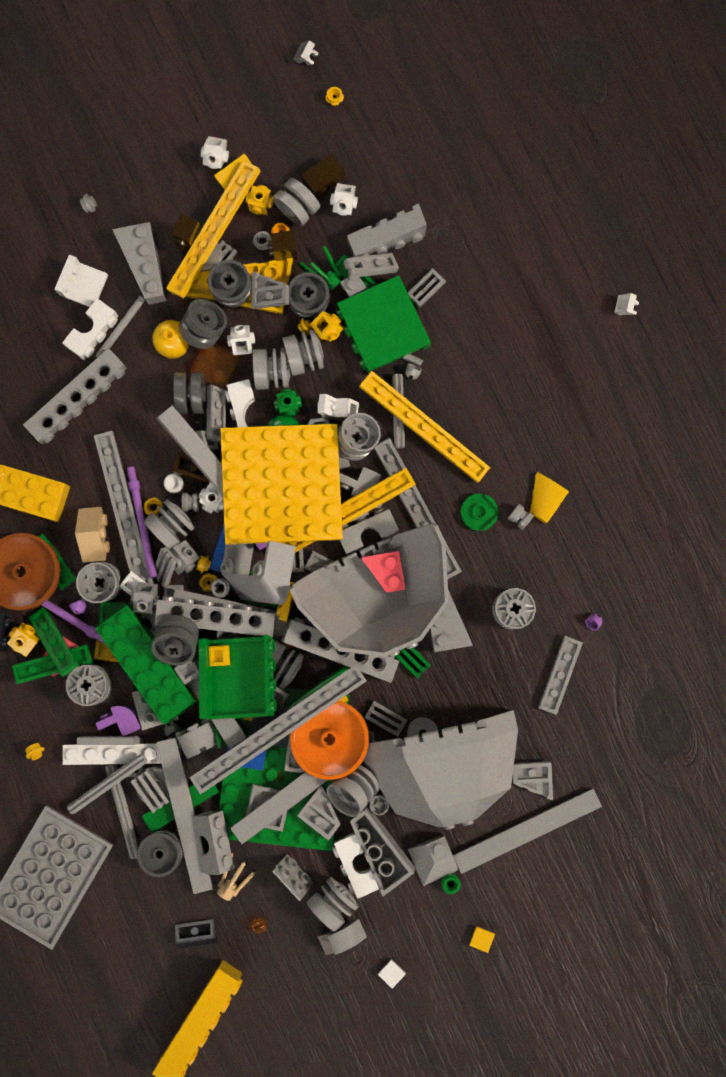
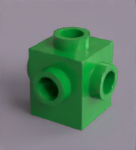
M284 389L279 394H276L277 400H274L275 410L280 411V415L294 417L300 413L299 407H302L300 395L296 396L295 391ZM291 400V403L288 405L284 403V401Z

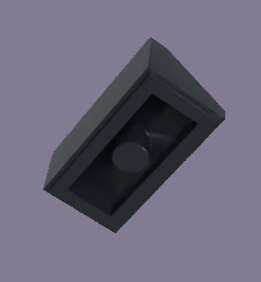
M214 919L175 925L177 947L187 948L217 943Z

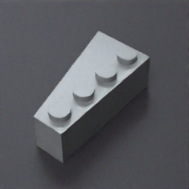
M419 203L412 206L414 210L405 213L403 210L398 212L397 216L392 220L385 218L379 221L374 228L369 225L347 235V242L353 257L385 254L394 247L395 249L404 247L405 243L421 241L425 237L427 224Z
M150 222L112 229L148 305L167 301L154 231Z
M449 590V603L429 629L433 652L473 646Z
M368 805L358 816L351 818L350 823L362 846L366 860L369 862L382 896H385L414 874L415 866Z

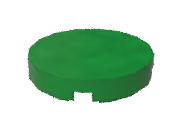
M481 493L472 494L462 503L460 510L461 519L469 529L485 531L497 521L498 506L489 495Z

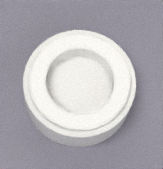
M170 474L165 478L164 487L170 493H178L183 489L184 482L179 475Z

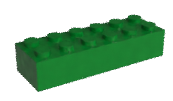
M125 606L95 628L163 725L168 724L198 702V699L188 685H184L174 670L175 667L161 662L154 656L152 652L153 637L136 612H133L131 606Z

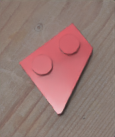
M400 551L362 557L364 563L386 592L406 589Z

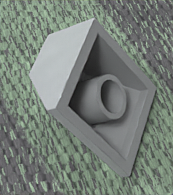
M444 834L408 849L423 886L459 870Z

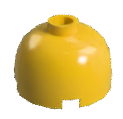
M165 320L159 323L152 335L156 351L169 359L183 356L190 346L179 332L180 322L175 320Z

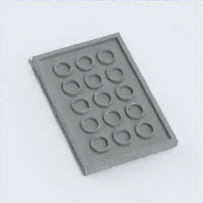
M46 805L0 882V919L52 950L114 844Z

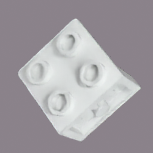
M69 255L56 284L55 291L62 297L90 307L96 298L99 299L108 274L84 265L76 257Z

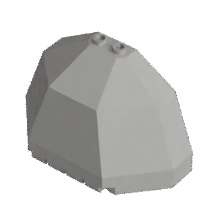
M435 523L394 535L392 540L388 537L377 542L379 547L377 551L374 544L359 550L362 557L400 551L406 585L405 590L386 592L364 563L362 557L358 558L357 553L354 552L342 558L344 565L341 566L339 560L327 564V568L321 567L290 585L289 589L297 608L341 652L393 657L399 654V650L403 648L411 649L418 645L417 642L422 641L449 603L446 544L438 525Z
M509 709L505 713L478 720L477 723L462 724V733H459L458 726L441 729L443 737L440 738L438 730L422 733V742H419L417 734L404 737V740L397 738L369 743L364 764L377 779L380 790L395 814L436 827H443V830L455 828L454 825L462 823V826L471 825L474 823L473 820L481 816L511 788L518 734L514 710Z

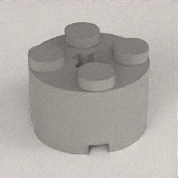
M203 720L200 722L201 725L198 722L187 728L188 732L184 729L175 734L187 759L217 745L212 720Z

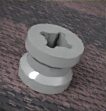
M182 493L183 512L188 510L199 511V493H193L192 495Z

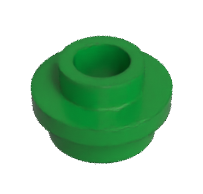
M447 874L442 878L441 887L445 893L455 894L459 891L461 883L456 875ZM450 880L454 881L452 887L447 886V882Z

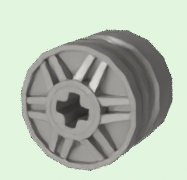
M314 329L309 330L311 339L308 340L305 332H302L301 342H298L294 334L282 337L292 376L304 374V364H308L311 371H315L313 365L315 361H317L319 369L324 368L323 350Z
M285 347L281 348V356L277 357L276 348H273L272 357H268L266 349H253V371L256 390L269 389L270 380H274L276 388H279V380H283L284 388H289L291 371Z
M365 413L349 415L337 430L338 453L343 458L352 461L365 458L378 444L381 437L377 421Z
M166 499L164 503L169 509L165 511L159 506L158 509L162 516L159 518L151 513L143 522L171 550L180 543L176 536L178 532L184 536L188 535L183 529L184 526L190 531L195 527L192 525L190 518L178 505Z
M107 562L90 563L84 566L76 578V588L79 595L91 603L107 602L114 599L121 591V587H119L122 583L121 573L113 564ZM99 578L105 579L103 585H98V583L100 582Z
M519 588L508 589L500 593L494 599L492 605V615L495 621L501 627L509 630L527 626L534 619L536 612L535 601L527 591ZM513 603L515 606H519L517 614H515L514 611H510V608L513 607Z
M81 665L75 668L66 680V691L69 698L81 706H92L104 702L110 696L113 689V680L110 673L99 665ZM87 682L91 683V687L84 688V684Z
M360 765L351 774L334 779L326 791L330 802L336 809L347 816L355 817L363 811L368 802L378 793L379 784L375 776L367 768Z
M330 877L326 881L330 888L325 884L321 886L325 896L315 892L306 903L311 911L328 928L336 932L345 922L340 913L343 912L351 916L352 911L350 908L356 911L359 904L354 899L353 894L342 883Z

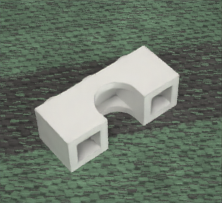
M98 298L86 311L87 316L94 322L92 330L87 333H80L73 328L63 341V345L83 360L89 358L94 353V347L98 342L101 343L104 340L107 330L114 327L118 320L117 313Z
M355 832L335 840V846L332 849L336 858L340 857L343 865H340L344 877L348 875L351 882L348 884L350 892L353 895L356 894L358 899L379 890V885L373 876L371 868L359 871L353 866L352 861L354 857L363 853L362 846Z

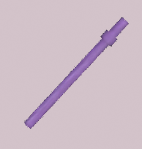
M132 466L127 468L130 481L128 482L129 491H132L149 578H156L157 574L148 530L143 522L145 516L139 492L141 489L140 482L137 480L135 468Z
M48 600L42 604L43 607L84 631L86 636L91 639L95 638L105 644L93 625H87Z

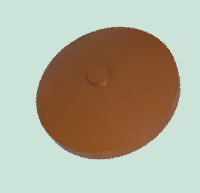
M27 533L11 534L0 539V605L11 610L25 611L45 603L55 592L60 579V562L54 549L43 539Z

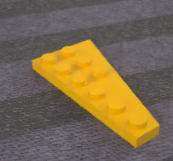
M293 258L281 261L273 260L260 264H244L250 275L251 282L252 272H257L260 275L289 285ZM211 269L198 274L185 297L216 302L208 284ZM252 292L250 298L240 307L254 309L251 307ZM285 305L257 310L283 314Z

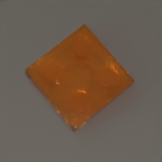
M217 344L209 349H201L190 371V375L192 372H203L206 382L225 389L241 356H233L232 351Z

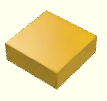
M229 645L208 647L209 666L230 665Z
M476 926L469 945L488 953L495 933Z

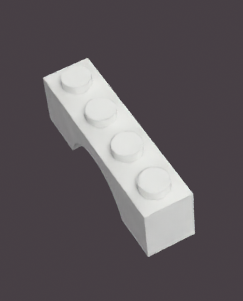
M249 379L228 384V391H225L227 401L231 402L233 409H230L232 420L237 421L238 427H248L245 423V413L247 408L255 401Z

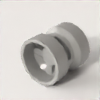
M519 504L507 519L517 523L518 528L523 530L534 515L526 512L524 507Z
M376 794L369 803L370 810L376 815H383L388 811L389 802L383 794Z

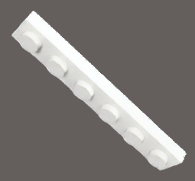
M157 743L136 745H63V765L127 764L139 754L145 755L147 758L146 764H160L161 759ZM178 743L179 750H180V754H181V746H180V744Z

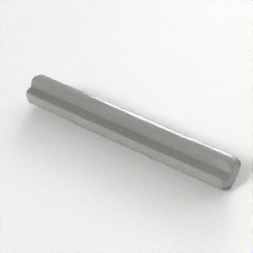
M393 374L392 388L403 396V375ZM393 415L394 447L401 449L405 447L404 423Z

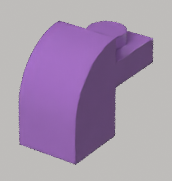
M124 705L111 707L113 715L111 716V713L99 717L101 721L96 723L98 730L117 723L122 736L141 729L137 712L131 707Z

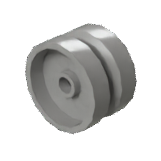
M290 178L284 184L285 191L278 190L272 199L289 220L299 227H303L309 220L308 214L314 215L320 209V204L310 190L301 182Z

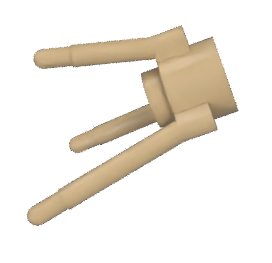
M242 862L231 880H226L225 882L228 872L223 873L217 885L220 887L217 894L223 899L230 901L233 896H237L238 892L255 875V872H251L236 888L235 881L245 866V862Z

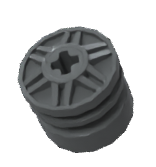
M275 639L273 659L276 662V670L273 671V674L275 675L276 683L279 679L283 680L279 688L284 690L293 681L301 668L304 655L299 653L295 660L292 659L296 650L293 649L288 655H285L284 652L287 645Z

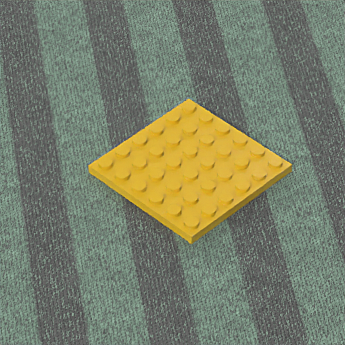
M337 424L221 428L225 545L267 543V541L282 543L343 539Z

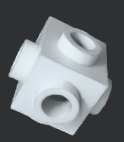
M208 136L204 146L201 148L203 165L212 169L222 168L224 162H227L229 157V151H226L227 140Z
M337 183L335 193L331 194L330 205H333V212L339 215L352 214V210L357 207L358 197H355L356 186Z
M249 325L230 327V335H227L228 346H232L233 356L252 353V344L255 343L254 332H250Z
M210 482L206 489H202L198 498H200L199 503L203 505L202 509L212 514L213 511L218 513L219 510H223L224 503L223 496Z

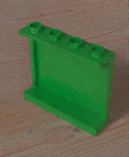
M396 276L337 303L338 309L335 310L340 320L344 321L345 327L343 328L347 337L351 336L353 351L355 354L359 353L361 358L359 361L363 371H367L368 375L371 371L420 349L426 350L431 346L429 337L400 276Z
M264 634L263 637L221 640L199 639V719L218 720L274 716V711L277 709V703L274 699L276 681L273 678L276 662L273 659L275 641L272 636ZM229 645L230 665L209 666L208 647Z

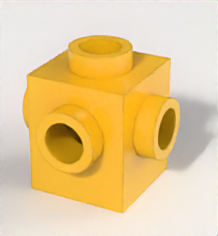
M263 185L252 186L251 192L248 191L246 195L249 211L259 215H268L269 208L272 209L274 202L271 190Z
M324 311L310 323L319 339H325L330 342L337 339L340 332L344 329L337 315L334 313L331 315Z
M22 623L19 628L15 626L8 636L11 638L7 644L15 652L27 657L40 638L32 626Z

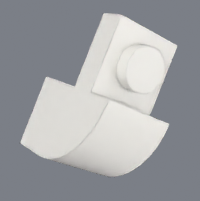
M319 394L318 413L322 415V418L344 421L349 415L358 413L359 402L350 398L336 399L327 394Z

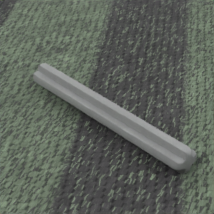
M139 754L67 805L69 813L74 814L146 764L147 758L145 755Z
M110 764L105 767L107 776L118 770L116 764ZM120 781L111 788L129 856L131 859L137 858L139 845Z

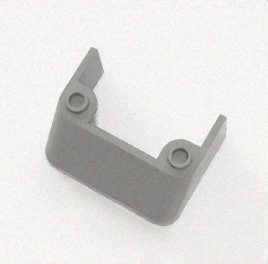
M267 541L265 559L259 560L253 566V576H251L249 572L254 544L225 545L221 572L239 599L278 605L286 602L296 546Z

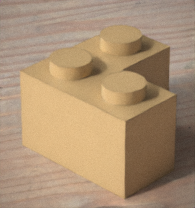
M102 507L78 510L75 536L83 563L106 561V554L110 552L109 542L105 541V526H107L108 520L107 515L103 514Z

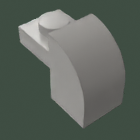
M365 467L358 481L342 473L339 474L340 487L348 491L350 488L353 489L351 497L376 485L381 478V474Z
M359 919L344 923L336 932L330 931L318 936L326 955L342 953L367 938Z

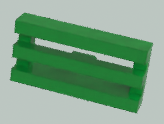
M404 648L400 651L420 671L417 673L399 654L395 655V657L418 679L431 664L415 648L410 650L425 664L424 667Z

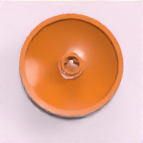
M339 700L290 734L291 750L299 766L308 774L325 780L339 779L354 772L364 761L370 742L369 730L362 715L351 705Z

